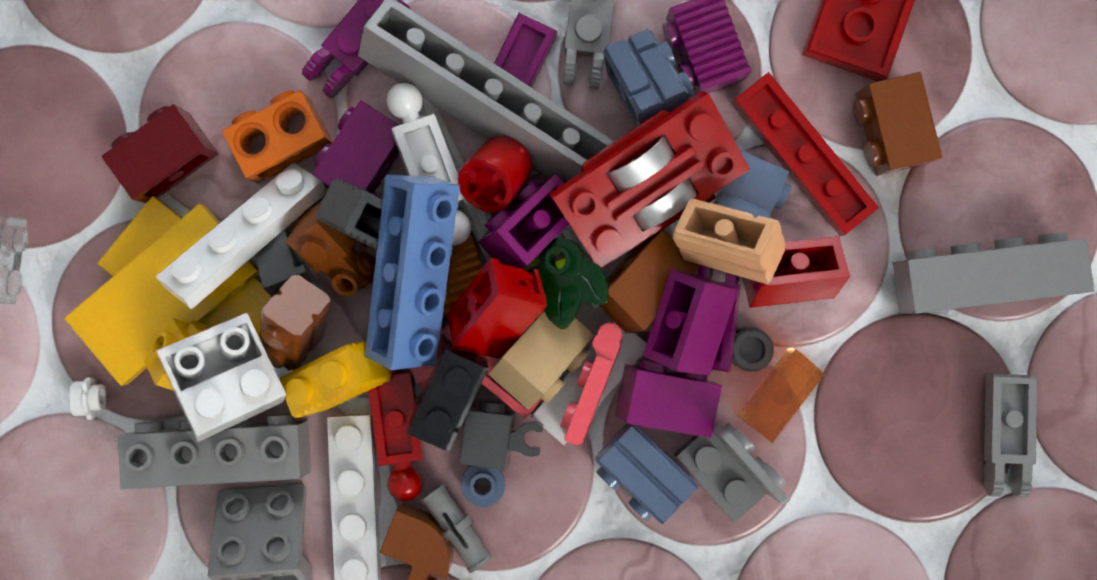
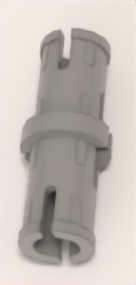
M444 483L420 499L442 529L446 540L451 543L466 565L469 573L478 570L492 558L491 553L487 551L471 527L473 520L469 514L463 515L447 491Z

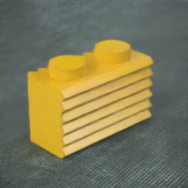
M362 341L355 344H346L280 377V382L286 393L285 399L291 415L299 418L330 410V408L349 401V399L355 398L357 395L363 394V392L389 382L391 378L388 368L365 357L366 342Z

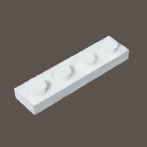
M293 162L156 276L165 289L190 309L194 308L323 197L327 192L323 182Z
M372 414L332 415L327 417L334 580H381L376 453Z

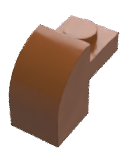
M402 502L394 514L379 553L413 566L407 580H437V578L430 576V573L447 579L453 562L454 549L451 543L446 540L442 529L430 513Z

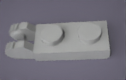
M571 0L564 53H567L563 84H573L577 71V65L575 64L576 56L583 55L594 57L593 65L589 71L588 82L590 83L589 88L599 89L604 58L603 51L609 45L615 0Z
M986 373L984 461L987 462L983 468L984 491H986L988 496L1001 497V494L1003 495L1005 463L1013 464L1010 468V487L1012 488L1013 495L1016 497H1028L1030 492H1032L1031 482L1033 464H1036L1038 378H1036V375Z

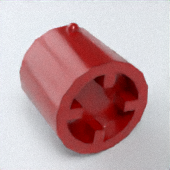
M494 136L486 140L459 171L458 185H460L461 194L469 204L478 210L499 212L505 209L532 174L533 164L531 156L526 148L516 139L507 136Z

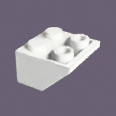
M247 313L157 350L163 368L197 442L283 403L286 397L282 384Z

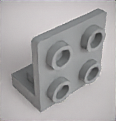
M715 422L712 438L695 435L674 454L734 523L766 494L782 506L789 501V498L781 490L786 485L783 478L769 463L765 464L758 456L754 459L750 455L756 448L738 428L735 429L729 423L723 427Z
M300 483L220 490L217 494L208 577L211 580H312L313 568L302 554L306 503L305 486Z

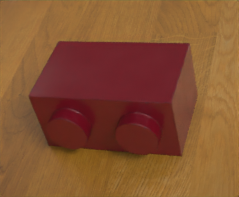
M175 104L170 107H161L152 112L147 118L148 123L135 132H128L116 138L111 144L112 148L101 156L133 200L147 203L152 196L161 197L219 155L191 114Z

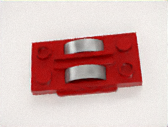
M701 91L670 113L665 110L659 111L582 164V172L549 193V195L591 260L603 269L632 248L638 247L653 237L659 230L665 229L681 218L691 198L705 202L714 193L749 171L750 168L709 93Z

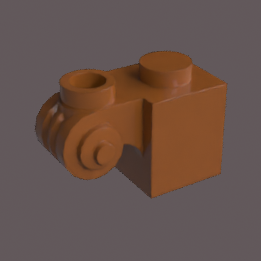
M319 202L303 213L285 242L316 273L323 271L332 280V288L338 294L352 296L360 289L373 283L376 261L367 252L356 253L353 247L356 239L317 220L316 212L321 204Z

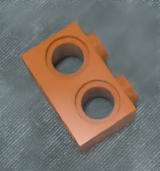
M289 90L278 94L270 101V106L258 112L247 111L236 116L231 121L233 125L221 131L246 179L260 184L281 173L293 162L298 164L314 156L325 144H332L333 141L312 100L301 90L297 92ZM296 115H304L305 125L303 129L298 133L290 134L288 131L289 121ZM264 134L266 138L265 147L259 153L252 154L250 151L252 139L257 135Z

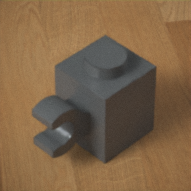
M481 400L479 401V407H471L466 415L460 464L505 470L509 465L511 451H517L529 457L538 456L541 448L529 446L525 442L524 437L528 431L542 432L544 425L536 421H529L513 431L515 412L505 411V403Z

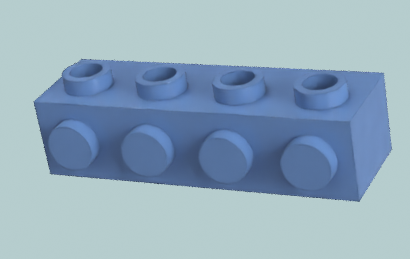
M386 175L365 357L390 370L436 365L438 347L441 340L440 331L444 302L446 300L449 263L452 255L455 218L458 210L460 188L458 184L428 176Z

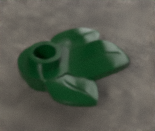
M553 239L542 250L540 263L528 271L531 274L534 269L539 270L543 291L546 295L547 306L544 312L547 318L562 330H566L573 322L580 308L581 301L592 304L608 303V283L602 268L598 264L584 259L581 247L571 239ZM560 252L566 258L565 265L561 269L557 268L555 264V258Z

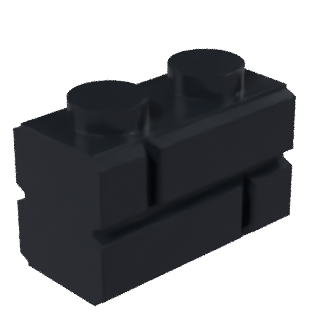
M446 341L410 418L407 433L431 445L450 451L458 435V428H461L488 370L487 359L478 354L453 350L452 343Z

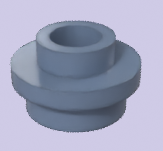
M470 466L464 473L461 482L463 495L475 506L487 507L495 504L500 500L505 490V478L502 471L494 468ZM483 477L490 481L491 489L488 492L482 493L476 489L475 481L478 478Z

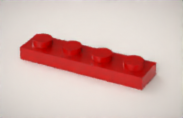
M769 72L731 102L782 166L789 171L791 177L840 237L848 234L879 209L869 194Z

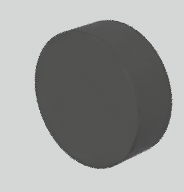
M744 328L737 331L734 339L732 363L737 368L749 372L764 369L771 362L774 354V346L770 337L764 331L756 328Z

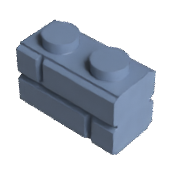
M645 29L629 36L627 41L622 39L605 47L603 55L607 74L636 126H639L659 111L665 110L670 113L688 101L689 98L694 97V90L687 74L684 71L677 74L673 67L675 66V58L669 44L666 41L659 43L651 30Z
M625 424L595 457L597 463L601 466L596 473L613 490H616L621 485L632 495L633 498L628 502L629 505L646 521L653 516L661 524L665 523L699 486L637 425Z

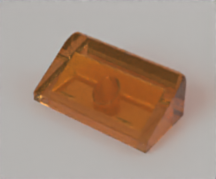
M788 348L737 417L773 443L825 374L797 349Z

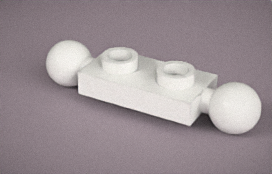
M409 83L396 84L388 92L386 102L389 111L395 117L402 119L404 123L393 127L391 132L408 176H428L458 184V173L435 113L421 118L419 115L423 105L421 92ZM460 189L458 195V203L465 200V198L460 192ZM459 210L456 212L452 245L462 244L471 233L469 218Z

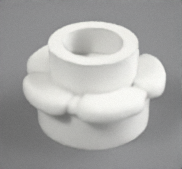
M86 377L84 381L72 382L69 389V407L72 415L75 417L86 416L88 420L95 419L96 412L104 410L106 407L107 394L105 386L98 384L93 377Z

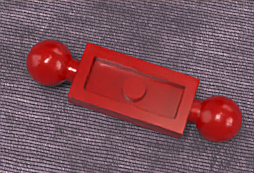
M389 369L391 374L390 381L368 391L378 465L393 464L394 470L389 475L387 481L388 491L394 499L406 502L413 500L421 492L422 477L416 469L411 467V462L423 460L425 458L422 440L412 437L407 433L410 418L417 405L412 372L398 373V369Z

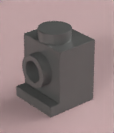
M283 230L255 254L263 289L271 297L275 294L279 295V289L292 274L300 275L321 289L320 282L308 270L311 267L285 242L291 234L290 231Z

